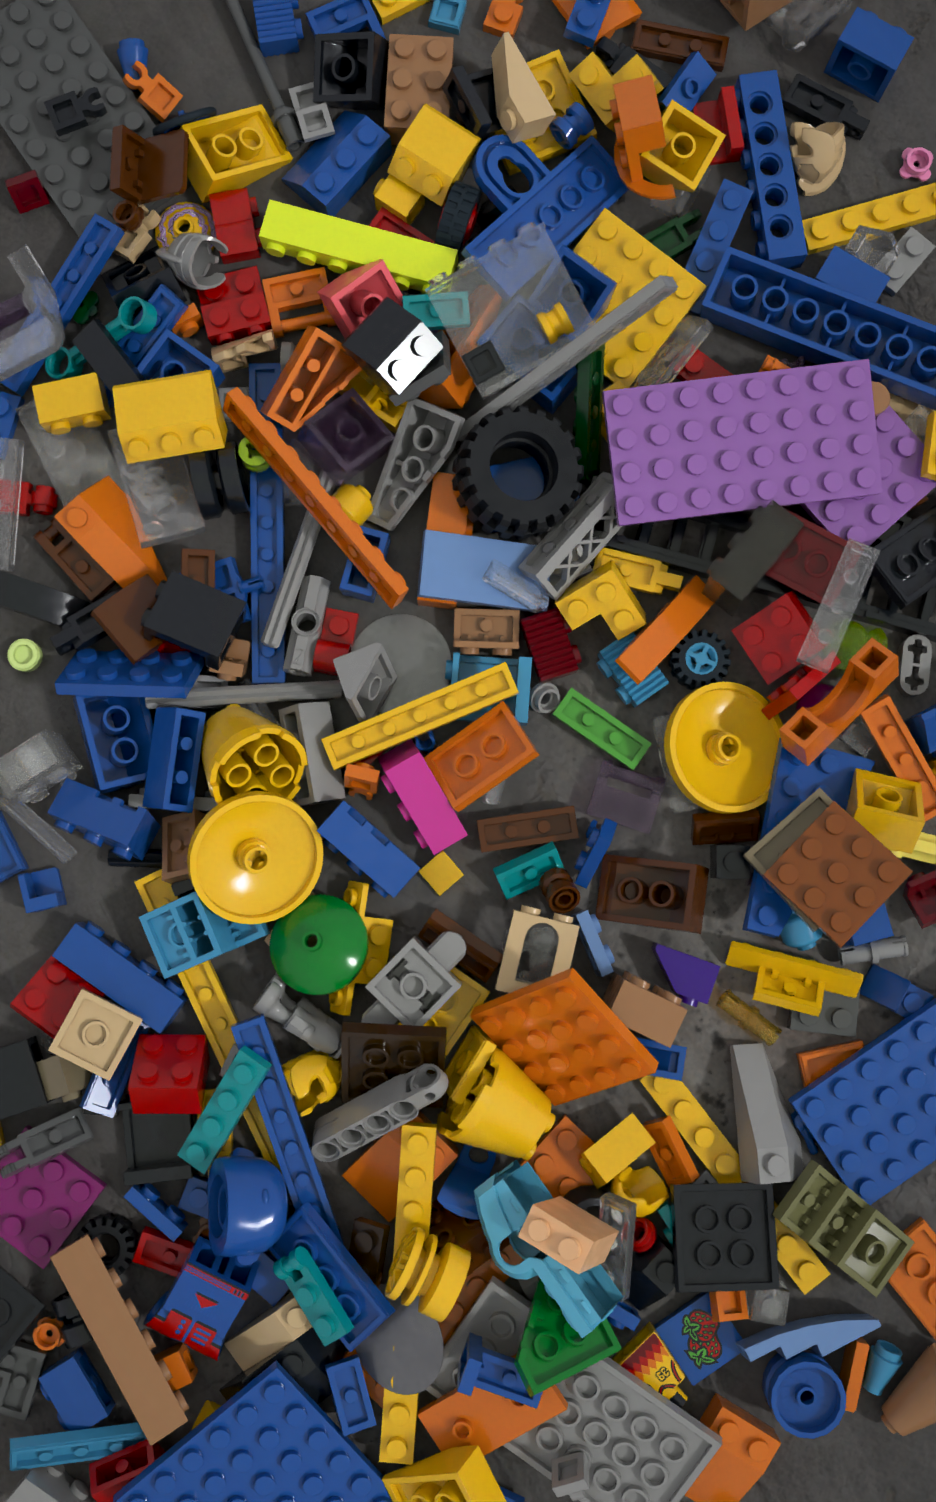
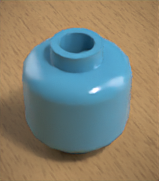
M793 911L780 935L785 945L797 948L799 951H805L816 946V941L822 937L823 932L817 929L813 933Z

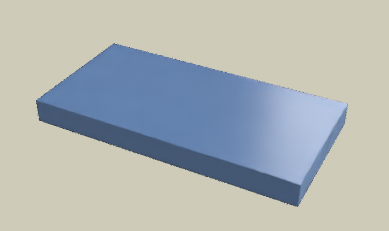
M426 529L423 531L417 597L538 613L547 611L548 594L537 581L526 577L518 568L537 545Z

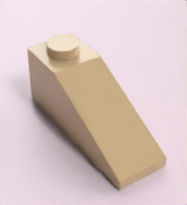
M503 33L491 55L497 118L513 144L543 135L556 113L510 33Z
M290 1292L278 1301L274 1307L269 1308L228 1339L224 1345L241 1369L246 1371L295 1341L312 1328V1325L294 1295Z

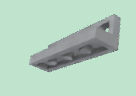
M603 471L575 502L571 510L557 522L518 566L526 577L537 581L550 598L556 601L622 527H617L616 513H614L615 501L612 476L610 473ZM599 520H605L604 531L599 537H593L594 525ZM578 544H583L582 556L577 561H571L572 550ZM562 568L561 579L553 587L547 578L555 569Z

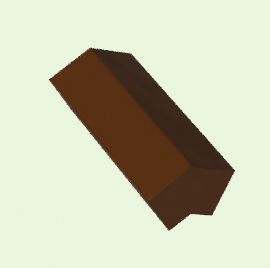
M435 909L418 934V937L430 945L443 932L453 931L460 934L466 943V953L457 964L486 983L502 960L503 954Z

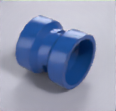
M574 102L566 109V115L556 117L550 123L549 128L560 146L569 150L577 144L580 135L585 136L594 129V122L584 106Z

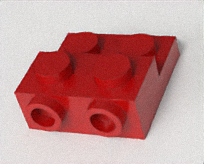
M257 265L224 273L226 280L215 288L207 290L197 289L207 336L212 346H219L272 329Z

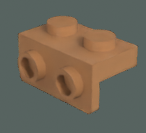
M455 608L453 648H460V654L479 655V648L493 649L492 655L512 656V649H519L520 610Z

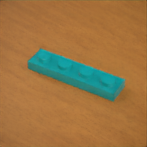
M244 1045L238 1051L177 1156L205 1174L219 1155L272 1064Z

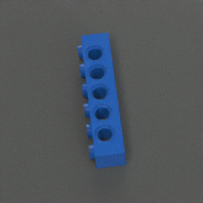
M777 70L741 74L738 76L734 89L744 141L740 163L742 170L747 171L748 180L745 182V187L754 191L750 199L753 211L750 213V224L752 231H757L758 242L755 244V254L758 258L787 269L801 267L808 253ZM751 108H757L761 110L763 114H756L751 110ZM762 138L766 140L768 144L762 145L758 143L756 139ZM760 169H769L773 175H765ZM765 199H773L779 206H771ZM777 229L782 232L784 237H776L770 230Z

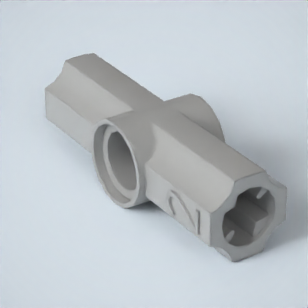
M315 575L303 577L296 611L291 618L292 629L283 671L295 676H312L315 647L318 639L321 638L322 624L331 581ZM306 620L313 621L316 624L309 632H303L299 629L300 624Z

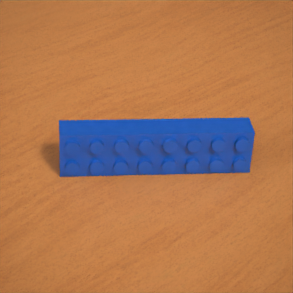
M727 246L701 305L700 319L817 365L869 359L871 381L883 384L891 394L936 411L935 325Z

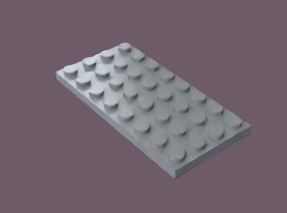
M492 1276L444 1345L441 1370L436 1380L426 1391L438 1399L457 1388L458 1363L469 1332L482 1336V1347L510 1357L517 1354L531 1302L498 1278ZM607 1357L556 1384L568 1402L567 1410L503 1445L551 1481L552 1459L584 1451L589 1461L590 1489L584 1490L586 1498L580 1499V1502H680L722 1446V1437Z

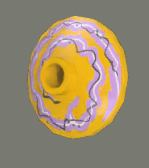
M178 202L166 208L160 215L161 220L159 224L155 227V238L159 248L169 247L181 233H202L217 238L212 213L203 205L194 202ZM188 224L190 226L186 232L179 231V228L183 225ZM210 244L211 250L213 251L215 247L212 244Z

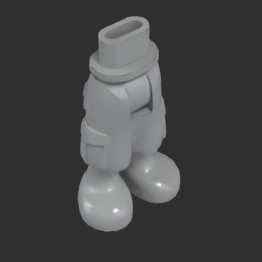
M276 972L256 1000L257 1002L252 1007V1010L259 1015L264 1014L265 1017L283 1024V1029L306 1041L315 1051L326 1053L334 1059L341 1057L342 1026L305 997H302L297 1003L293 1001L285 992L286 983Z

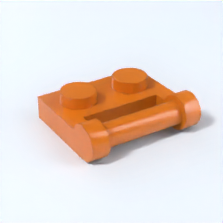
M325 266L262 279L275 338L284 337V333L306 329L308 325L315 327L326 324L328 327L337 326L317 293L328 284ZM319 304H323L324 307L323 312L285 320L280 319L279 313Z

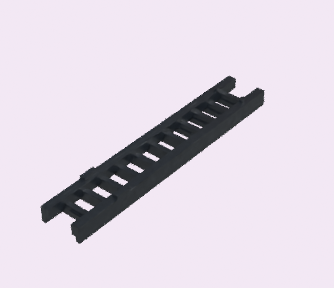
M593 476L591 484L597 479V476ZM731 513L676 519L673 522L666 549L648 544L654 522L639 524L635 540L626 538L623 535L618 536L616 533L604 546L605 548L662 561L661 564L668 565L669 569L694 576L698 575L705 579L777 599L790 591H794L803 606L911 636L920 634L929 639V641L936 642V623L929 622L936 603V586L923 594L918 616L914 618L897 613L898 607L890 596L886 610L866 604L873 574L860 558L856 566L863 567L855 601L837 597L831 609L764 573L759 575L741 570L749 537L756 538L764 522ZM688 519L706 524L697 557L679 552ZM719 528L739 533L730 566L710 561ZM594 529L593 537H599L603 531ZM864 550L861 556H863L868 551Z

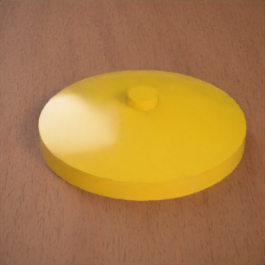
M716 682L702 686L687 694L676 705L667 722L664 752L669 772L681 792L693 803L708 811L721 814L739 813L754 809L768 800L779 738H781L779 729L783 726V723L778 714L770 720L767 719L761 712V709L769 701L752 688L735 682Z
M266 791L241 793L222 801L212 808L196 827L187 855L189 878L201 901L216 915L240 924H261L274 921L296 909L314 889L323 865L321 835L316 831L318 828L312 818L293 800L283 795Z

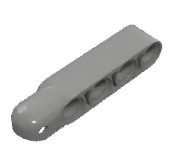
M423 1064L406 1074L391 1078L318 1118L314 1124L311 1146L314 1158L323 1162L335 1161L417 1117L420 1109L437 1101L445 1094L449 1084L447 1075L434 1064ZM428 1070H433V1071H435L436 1073H434V1074H429L427 1071H428Z

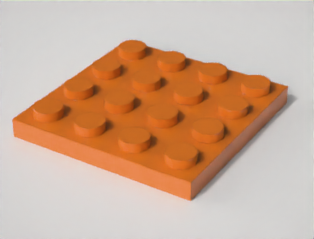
M574 968L474 1007L470 1015L483 1032L548 1096L554 1106L654 1074L659 1064Z

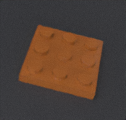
M833 801L763 874V877L841 948L913 871L839 804Z

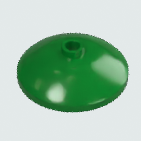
M318 894L308 896L292 912L277 919L270 937L272 964L278 976L288 986L299 992L309 995H327L337 992L349 985L357 977L366 961L369 945L367 929L359 913L344 900L330 895ZM317 936V944L314 947H309V938Z

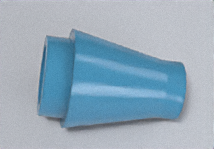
M877 1340L876 1344L870 1347L866 1375L862 1384L868 1392L881 1396L884 1388L903 1364L901 1360L903 1353L898 1347L884 1340Z

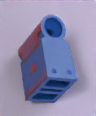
M198 1236L170 1290L166 1291L154 1304L143 1324L173 1340L182 1342L189 1348L218 1362L226 1333L250 1294L259 1265L253 1263L246 1267H239L235 1264L234 1257L215 1256L212 1252L210 1241Z

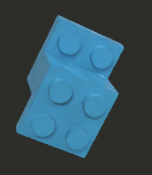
M196 891L139 917L164 979L271 934L266 923L240 924L216 915L201 901Z

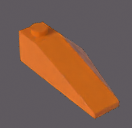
M109 475L78 494L54 516L122 588H125L146 574L151 577L157 586H159L162 580H168L138 517L132 500Z

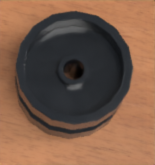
M235 440L227 441L225 448L216 449L217 465L211 450L188 454L193 491L204 520L220 518L224 511L223 496L229 511L233 515L250 512V498L246 475Z

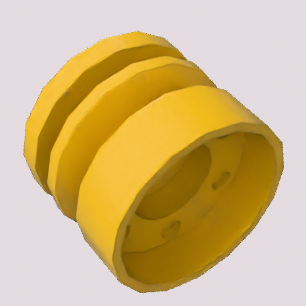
M414 1227L406 1240L400 1245L392 1261L385 1289V1297L396 1300L401 1295V1304L409 1306L417 1295L420 1294L418 1312L438 1322H443L452 1310L464 1285L470 1267L471 1252L451 1242H447L440 1252L436 1254L438 1236L430 1234L424 1241L425 1230Z

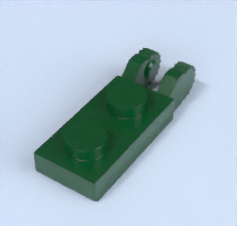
M697 208L680 218L675 217L643 237L671 259H674L690 250L692 246H695L702 228L688 235L685 229L698 222L702 217V213Z

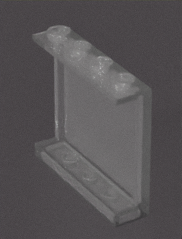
M534 221L526 224L517 230L518 236L509 242H506L505 238L496 241L487 248L488 254L479 259L475 255L468 257L458 264V271L449 276L446 272L438 274L428 281L430 286L425 289L463 363L464 361L461 356L491 340L506 370L478 386L475 384L483 400L522 379L596 323L595 320L592 321L546 231L544 222L537 226ZM560 302L575 331L569 335L563 334L558 337L555 343L550 345L539 325L536 315L540 312L547 313L551 311L553 305Z

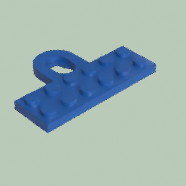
M508 135L492 136L486 139L477 150L473 158L472 172L478 187L503 214L471 241L461 254L500 297L507 302L555 258L562 245L568 247L594 223L604 208L607 210L611 208L630 189L620 179L614 159L592 135L552 171L522 141L512 144ZM508 159L516 165L528 179L529 191L516 193L510 190L504 182L503 173L498 168V161Z

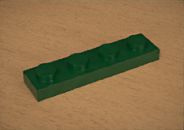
M605 343L575 365L578 370L577 385L574 390L576 418L573 422V435L575 436V447H579L582 458L577 463L584 466V477L580 480H588L600 474Z

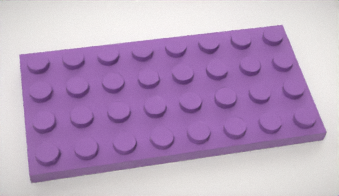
M869 359L602 392L617 527L883 493Z

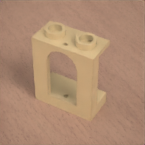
M525 905L521 906L520 911L513 909L502 962L495 983V990L511 993L533 984L532 982L516 979V974L527 931L538 923L551 925L558 935V946L551 976L570 969L580 928L579 925L572 924L574 917L554 913L553 919L540 916L541 909Z

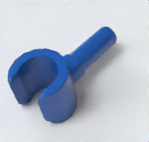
M432 730L428 732L429 739L427 741H421L418 736L415 737L416 747L420 751L425 752L426 755L432 752L435 746Z
M796 1111L791 1114L794 1126L803 1136L810 1154H817L818 1149L811 1134Z

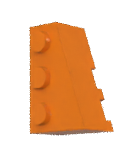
M308 325L260 412L291 431L296 432L323 408L330 398L339 390H343L349 384L348 382L363 369L341 346V342L319 328Z

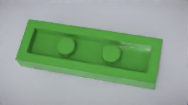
M570 688L552 714L556 719L631 771L635 769L652 744L573 688Z

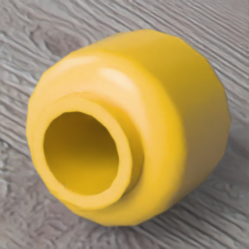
M343 484L332 495L339 501L343 512L349 519L355 521L360 526L373 513V505L370 501L371 495L361 485Z

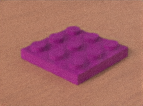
M30 1125L26 1126L21 1133L32 1129ZM20 1148L0 1160V1170L6 1165L24 1158ZM63 1153L31 1169L28 1167L22 1172L3 1179L0 1174V1237L44 1270L51 1262L50 1256L59 1251L108 1184L67 1153Z

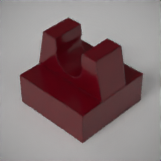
M36 170L5 180L6 187L20 214L50 204L48 195Z

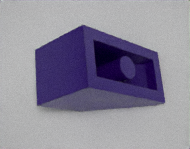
M653 942L651 949L671 990L680 994L681 1002L697 1007L698 1002L708 1004L721 966Z

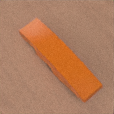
M695 575L661 609L655 618L644 626L617 657L615 662L637 685L640 684L688 634L716 602L718 597L698 575Z

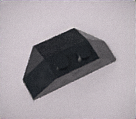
M312 1327L295 1341L246 1371H242L221 1387L219 1391L228 1401L277 1360L304 1391L319 1404L332 1394L325 1365L343 1359L345 1345L338 1339L324 1347Z

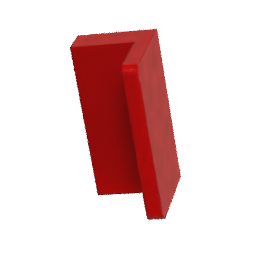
M733 85L721 87L717 100L696 103L692 109L693 114L726 135L710 165L738 162L744 149Z

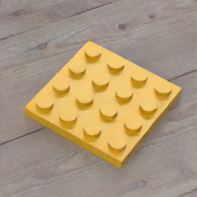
M604 208L573 249L576 254L617 283L608 308L595 323L659 275L673 277L678 286L674 293L605 343L604 377L612 383L620 380L625 388H631L705 292L707 286Z

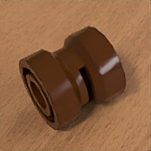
M552 868L541 876L539 886L552 911L567 913L579 904L580 892L567 870Z

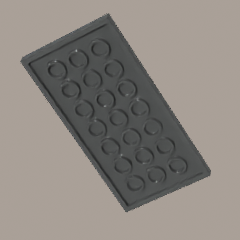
M15 0L0 10V125L31 170H36L43 187L80 238L95 213L116 225V221L113 219V210L119 202L125 200L110 191L113 127L124 125L145 139L154 136L152 130L156 125L137 101L130 88H127L124 84L123 78L68 0ZM97 87L101 98L94 100L92 105L104 103L107 113L102 117L87 116L85 118L89 126L58 137L44 102L71 91H75L77 98H81L86 90ZM187 177V188H188V187H190L192 184H191L189 178ZM173 197L145 203L144 205L150 213L152 209H157Z

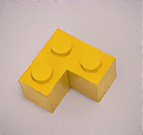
M591 52L568 74L603 123L614 133V123L620 122L619 120L613 121L609 100L615 99L614 84L652 74L656 95L664 89L657 77L638 54L613 75L604 62L594 52Z
M613 560L572 583L559 599L555 600L556 606L572 631L600 614L618 641L646 625V612Z

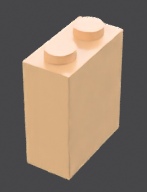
M558 1196L532 1205L518 1237L575 1273L581 1274L605 1262L619 1231L562 1196Z

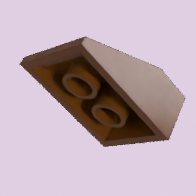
M605 854L602 862L595 915L598 920L701 934L709 868L691 863Z

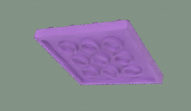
M890 405L885 411L875 417L883 493L799 504L818 526L864 550L936 487V481L920 477L924 444Z

